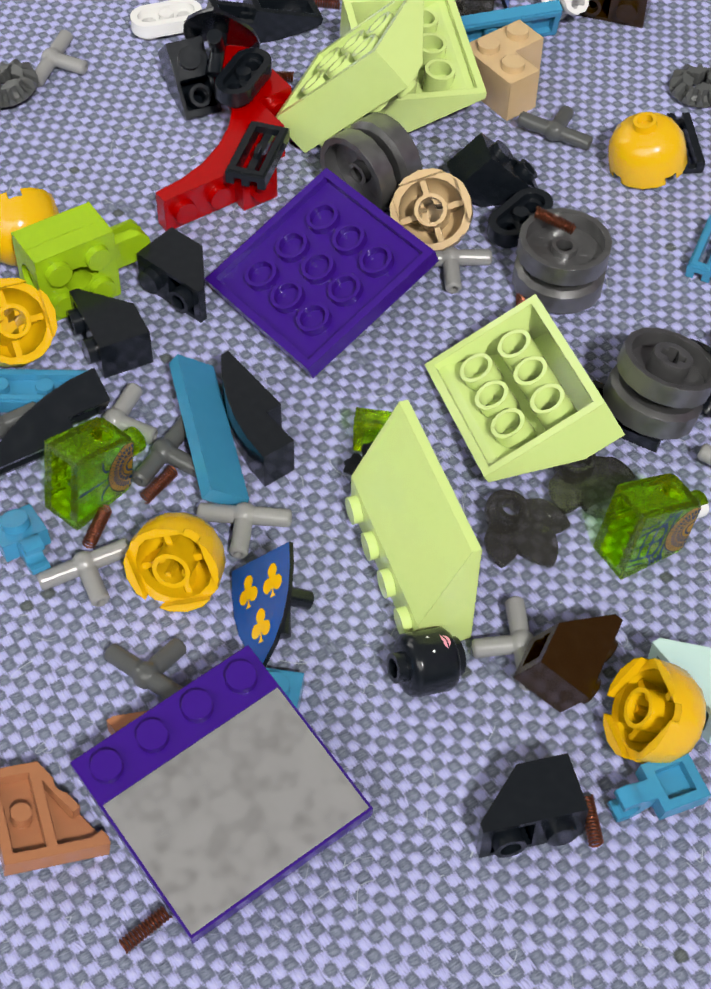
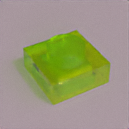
M357 407L353 424V451L361 452V447L364 443L373 442L392 412Z

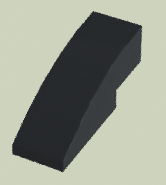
M208 0L206 9L216 7L246 22L257 33L260 44L303 33L321 25L323 17L314 0H243V3Z
M227 351L221 354L223 401L236 447L246 464L264 487L294 470V440L282 429L281 403Z
M95 368L66 381L44 396L16 422L0 442V476L55 453L65 445L69 436L68 431L72 433L73 425L105 412L110 398ZM75 434L71 437V440H70V442H71L72 444H73V442H74L73 439H75V438H74ZM60 443V445H58L55 449H53L52 451H50L49 453H47V454L45 455L46 452H48L49 450H51V449L54 448L57 444Z

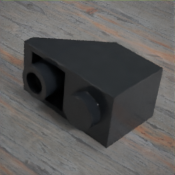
M202 36L165 44L159 50L158 55L167 88L184 120L187 121L222 112L221 104L216 99L214 78L206 74L208 57Z
M483 133L475 137L446 163L450 174L463 182L472 201L480 207L502 205L522 189L538 188L535 181L538 175L533 166L525 159L517 160L500 140L493 142Z
M171 227L136 253L139 270L138 278L140 284L149 293L157 294L171 303L179 312L186 313L201 323L207 319L203 247Z
M81 289L69 291L72 309L66 311L69 326L74 335L81 334L83 337L81 344L88 363H96L104 378L153 362L150 331L134 303Z
M568 753L516 764L480 823L476 847L479 858L491 855L507 858L521 853L527 847L548 843L550 846H561L572 842L583 834L589 808Z

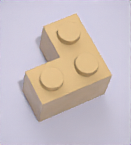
M520 19L470 42L487 92L486 98L481 101L506 121L536 106L544 37Z

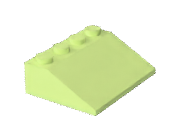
M424 0L391 1L316 55L275 116L285 128H289L290 138L304 153H307L317 145L322 148L326 140L336 135L342 129L350 128L352 124L362 119L367 113H379L392 97L396 95L398 99H401L414 88L417 83L414 77L423 64Z
M342 0L340 37L393 0ZM424 0L423 64L414 77L417 83L401 99H398L396 95L392 97L388 104L379 112L387 114L398 121L408 133L486 98L487 92L455 0Z
M536 294L424 364L487 482L587 459L625 435L606 402Z
M409 400L400 401L351 476V496L345 498L346 511L351 524H359L361 528V544L365 557L368 561L375 560L379 569L377 570V580L383 597L385 599L391 597L394 603V620L399 634L442 627L452 636H456L462 641L471 638L482 548Z

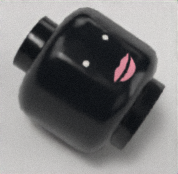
M442 627L400 634L394 642L393 653H389L387 656V670L390 679L395 684L399 683L402 690L411 697H422L452 690L466 669V655L461 641Z

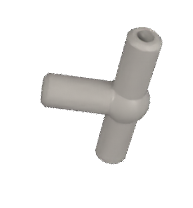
M61 30L51 46L42 52L41 61L35 69L38 75L37 87L44 85L54 68L64 69L80 75H84L87 72L88 63L86 60L64 54L73 40V36L68 30Z
M449 247L444 251H435L439 261L433 267H443L445 289L448 293L455 294L462 289L459 266L490 265L492 263V251L490 249H457Z
M128 383L113 407L103 414L102 424L100 425L99 458H102L114 436L126 428V434L147 444H152L156 440L158 435L156 427L128 416L143 393L139 385Z
M241 502L237 505L200 503L197 507V517L202 518L205 522L234 524L229 553L237 559L248 556L252 525L290 527L292 524V511L285 508L256 507L248 502Z
M122 538L90 552L80 551L71 560L38 573L36 577L41 589L46 591L80 577L91 604L95 607L104 606L108 603L110 596L98 569L124 559L130 545L128 540Z
M513 596L505 601L510 634L476 638L471 641L473 657L476 659L514 654L517 670L534 636L529 630L524 599L519 596ZM519 682V687L522 690L531 691Z

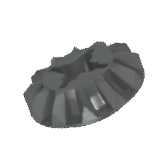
M14 59L9 64H5L1 61L0 108H6L25 101L36 90L38 75L29 62L20 63L18 59Z
M701 63L697 67L685 64L683 69L674 70L669 82L671 94L678 101L689 106L699 108L711 107V67H703Z

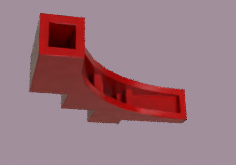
M226 46L223 68L238 51L250 47ZM273 69L271 77L250 103L240 108L228 107L231 112L229 126L219 145L205 161L182 179L155 192L158 222L165 231L171 227L174 229L235 202L245 211L278 196L277 166L265 190L257 189V182H252L250 187L241 186V179L236 178L234 184L227 183L225 174L251 121L284 127L275 116L292 91L291 86ZM259 133L243 168L248 167L254 155V150L264 135L263 133ZM276 136L274 137V139H273V141H272V143H271V145H270V147H269V149H268V151H267V153H266V155H265V157H264V159H263V161H262V163H261V165H260L258 171L260 170V168H261V166H262V164H263V162H264V160H265V158H266V156H267V154H268V152H269V150H270V148H271V146H272V144H273V142H274Z

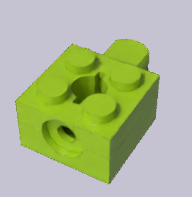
M90 202L11 232L20 279L25 280V283L32 285L37 290L41 289L47 294L56 311L57 321L66 318V311L72 309L69 294L71 290L81 289L111 298L120 295L121 286L118 269L136 262V253L151 243L147 234L142 231L141 227L133 219H128L109 227Z

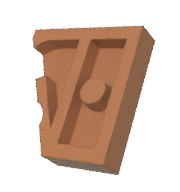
M38 761L0 768V860L4 876L109 855L111 843L109 836L103 830L97 832L80 815L81 807L67 792H63L55 786L53 777Z

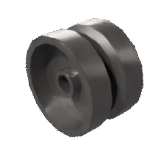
M373 112L352 124L350 128L329 138L324 142L320 150L322 171L328 168L382 211L389 208L391 199H393L394 193L399 188L398 185L401 181L417 170H422L418 149L408 132L398 121L387 114Z
M567 208L545 209L547 212L550 211V213L558 215V217L561 216V218L569 220V223L571 221L572 224L575 223L576 228L570 235V232L567 234V231L564 232V230H559V227L556 228V226L548 225V222H542L537 217L534 218L535 214H532L522 224L519 234L517 256L512 275L515 292L522 295L520 297H524L525 300L536 294L547 312L559 315L578 313L592 307L601 297L613 241L608 229L598 219L582 211Z
M642 328L633 331L626 338L617 357V364L610 372L603 387V399L613 416L628 428L642 435L657 439H679L691 432L703 410V404H705L711 394V355L695 341L673 331L662 328Z

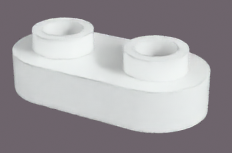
M169 0L142 5L135 8L130 14L131 30L136 36L144 40H155L159 37L179 33L184 34V21L189 15L202 10V7L195 0Z

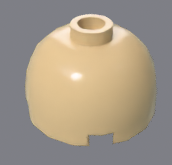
M437 168L422 169L405 177L398 185L399 188L395 191L389 206L390 217L434 251H444L449 247L457 245L469 231L473 217L472 199L463 182L457 177Z

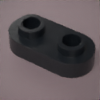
M246 48L238 51L215 79L216 99L221 104L230 108H240L250 103L272 75L270 54L259 48Z
M525 188L515 193L490 214L487 227L489 240L502 248L517 247L521 226L532 214H535L536 207L553 209V198L551 195L538 188Z

